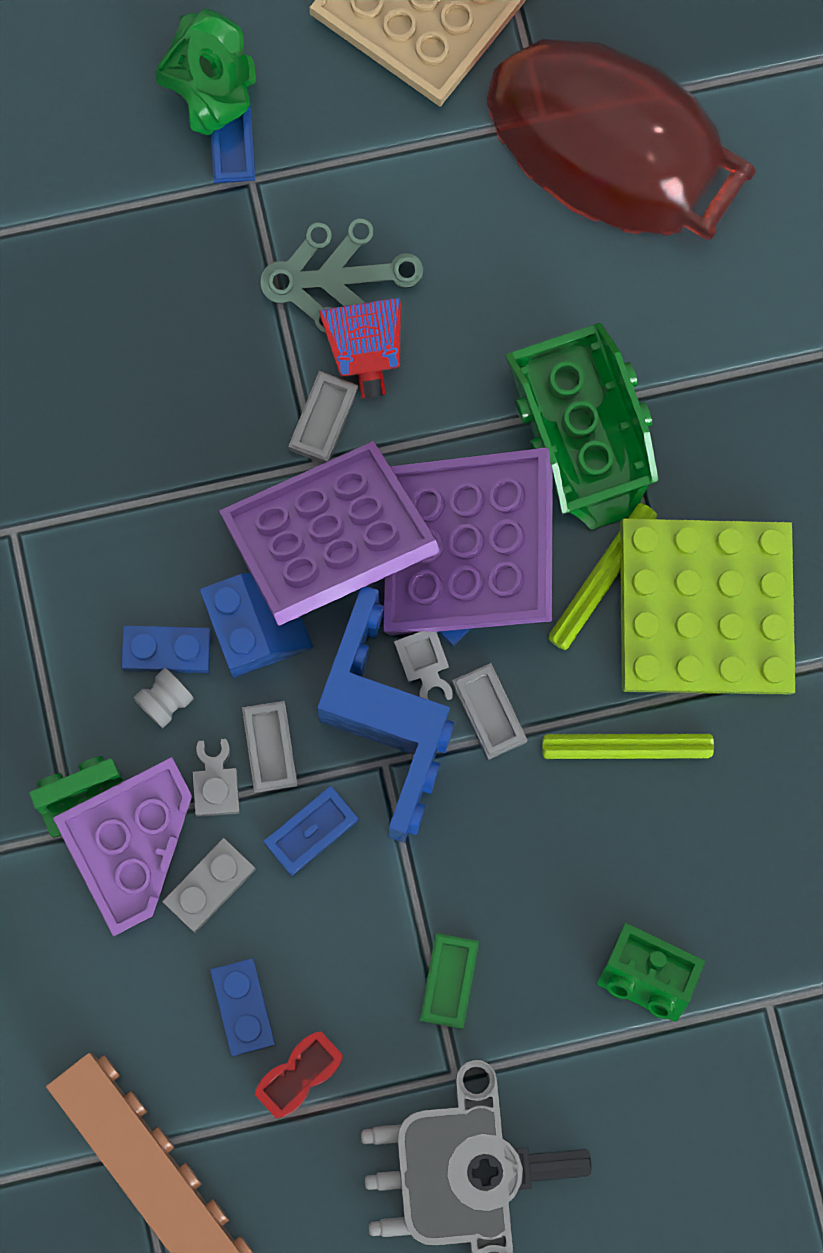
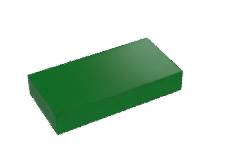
M440 933L435 934L420 1015L421 1022L458 1029L464 1028L479 941Z

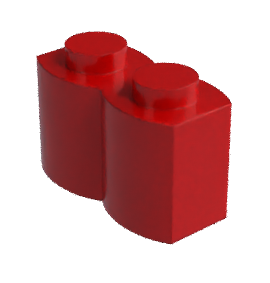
M321 1031L313 1033L304 1038L294 1048L288 1063L273 1068L262 1078L254 1095L275 1118L285 1117L296 1111L304 1103L311 1087L320 1085L333 1076L341 1065L343 1054Z

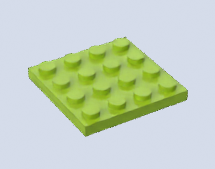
M622 519L620 521L622 692L795 693L792 522Z

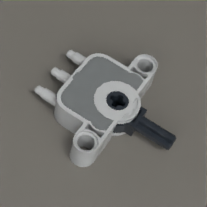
M472 1060L461 1066L456 1074L457 1108L424 1110L411 1114L402 1124L375 1126L372 1129H363L361 1131L363 1144L398 1143L400 1170L367 1175L365 1177V1187L367 1190L377 1189L379 1191L402 1189L404 1217L371 1221L369 1223V1235L382 1237L412 1235L415 1240L426 1245L470 1242L471 1253H513L509 1201L515 1197L517 1191L532 1189V1181L587 1177L591 1175V1157L586 1149L528 1154V1147L513 1148L509 1142L503 1140L495 1071L490 1064L482 1060ZM470 1068H480L487 1074L488 1086L480 1094H472L464 1087L463 1076ZM487 1159L488 1165L496 1167L497 1170L496 1175L489 1177V1184L482 1185L480 1178L472 1177V1169L479 1167V1160Z

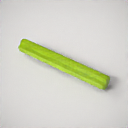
M640 503L628 519H656L657 513L649 506ZM620 531L549 633V641L558 648L568 649L620 573Z
M546 734L542 739V755L546 759L710 758L714 753V739L711 734Z

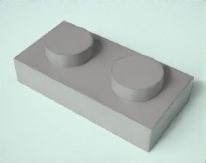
M223 838L162 902L196 933L248 879L256 868Z

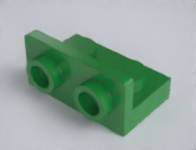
M625 923L597 984L607 989L614 997L630 1000L648 1009L652 1015L658 1018L677 1022L691 1000L706 961Z

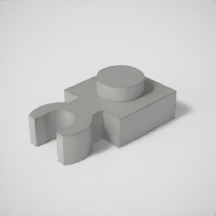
M421 631L395 640L394 644L408 682L418 678L421 679L422 685L419 690V697L429 700L428 691L432 687L438 686L443 689L447 700L452 699L453 694L450 685L441 679L438 671L449 668L437 632Z
M221 739L222 749L216 757H210L205 753L204 741H198L196 752L200 761L205 765V771L193 772L196 817L240 814L237 769H224V764L230 757V746L227 739Z

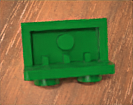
M103 756L89 759L78 765L79 772L64 778L62 773L48 776L37 782L38 789L29 792L34 807L42 814L51 837L61 836L53 817L124 782L119 768L112 758L105 761Z

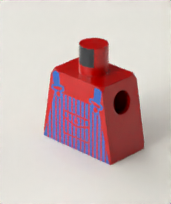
M400 298L319 310L340 376L358 375L361 398L386 395L382 370L400 367Z

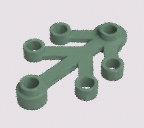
M356 219L350 224L348 235L319 270L302 271L317 249L327 247L331 241L332 234L330 228L326 224L318 222L308 228L306 239L287 262L276 261L264 269L260 284L264 295L269 300L275 303L293 302L315 321L316 327L321 332L326 333L324 327L319 323V310L331 307H322L303 289L321 287L343 306L361 304L366 302L345 285L392 280L399 287L410 288L415 286L422 278L423 265L415 255L404 253L395 257L392 263L343 268L361 245L367 244L373 237L372 224L366 219ZM363 224L368 228L369 235L367 238L359 240L354 237L352 231L356 225ZM322 228L327 233L325 242L317 244L312 241L311 233L314 229ZM404 262L411 263L415 269L414 275L409 278L402 277L398 271L400 264ZM279 274L286 275L290 280L289 286L284 290H279L273 285L275 276Z

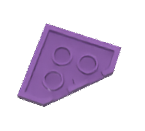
M173 757L53 817L113 936L152 917L192 798Z

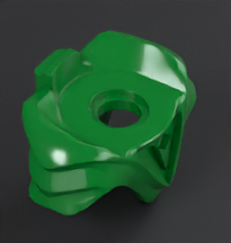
M203 9L200 13L191 12L185 16H180V24L176 35L155 71L158 85L177 92L186 100L191 129L204 135H211L215 130H219L248 110L250 99L247 87L256 82L254 60L249 55H243L244 42L241 28L229 18L211 9Z

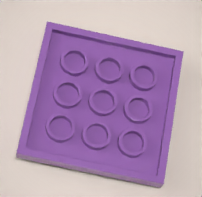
M374 441L219 510L227 530L278 626L440 552L436 539Z
M548 448L390 466L436 539L440 552L385 577V633L394 636L415 634L421 631L438 632L552 621L553 470L550 462V450Z

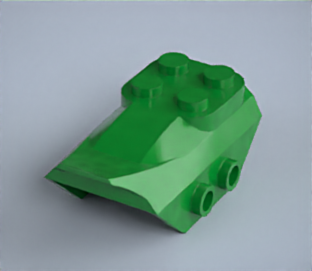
M601 322L505 354L520 398L515 400L519 417L523 424L530 423L535 437L530 440L531 449L548 448L550 450L553 489L562 513L575 515L590 530L629 518L636 506L640 504L648 486L659 481L648 428L652 426V418L647 404L644 401L639 403L633 387L637 386L638 382L631 362L624 363L620 350Z

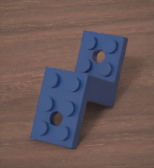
M365 586L359 591L317 710L320 723L414 755L389 825V838L405 843L408 833L413 835L418 833L426 806L419 802L423 792L432 793L440 763L435 762L434 759L437 751L446 753L455 722L448 720L450 710L448 706L363 677L370 656L368 654L369 646L366 645L368 637L376 639L384 618V614H382L384 605L379 604V590Z

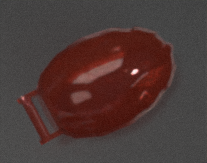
M542 39L514 53L494 68L487 96V105L498 139L502 144H506L516 157L517 164L532 181L571 211L595 222L603 221L611 226L622 228L623 232L640 234L641 231L656 234L664 233V236L680 233L684 226L700 237L711 240L717 232L715 226L744 182L751 180L756 173V169L752 164L722 146L717 127L696 97L660 68L600 42ZM725 168L731 172L703 216L697 215L693 210L719 171Z

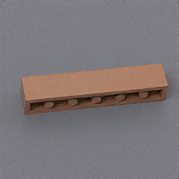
M89 1052L46 1086L169 1253H254L241 1235L234 1240L224 1227L229 1219L214 1199L206 1203L197 1191V1188L202 1183L190 1166L184 1163L179 1167L169 1152L175 1147L163 1130L158 1126L152 1131L142 1118L148 1111L135 1093L131 1090L125 1095L115 1082L121 1075L106 1055L98 1059L94 1053Z

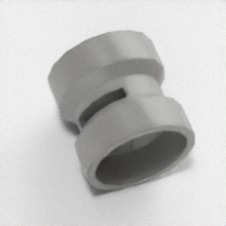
M166 668L155 676V683L152 685L153 688L151 690L143 688L133 697L138 705L162 729L172 720V713L175 710L185 708L194 700L190 692Z

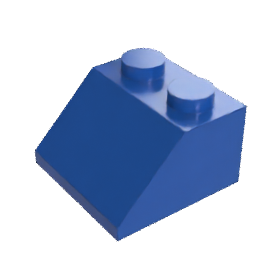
M251 573L239 574L200 589L232 678L313 649L301 616L278 626Z

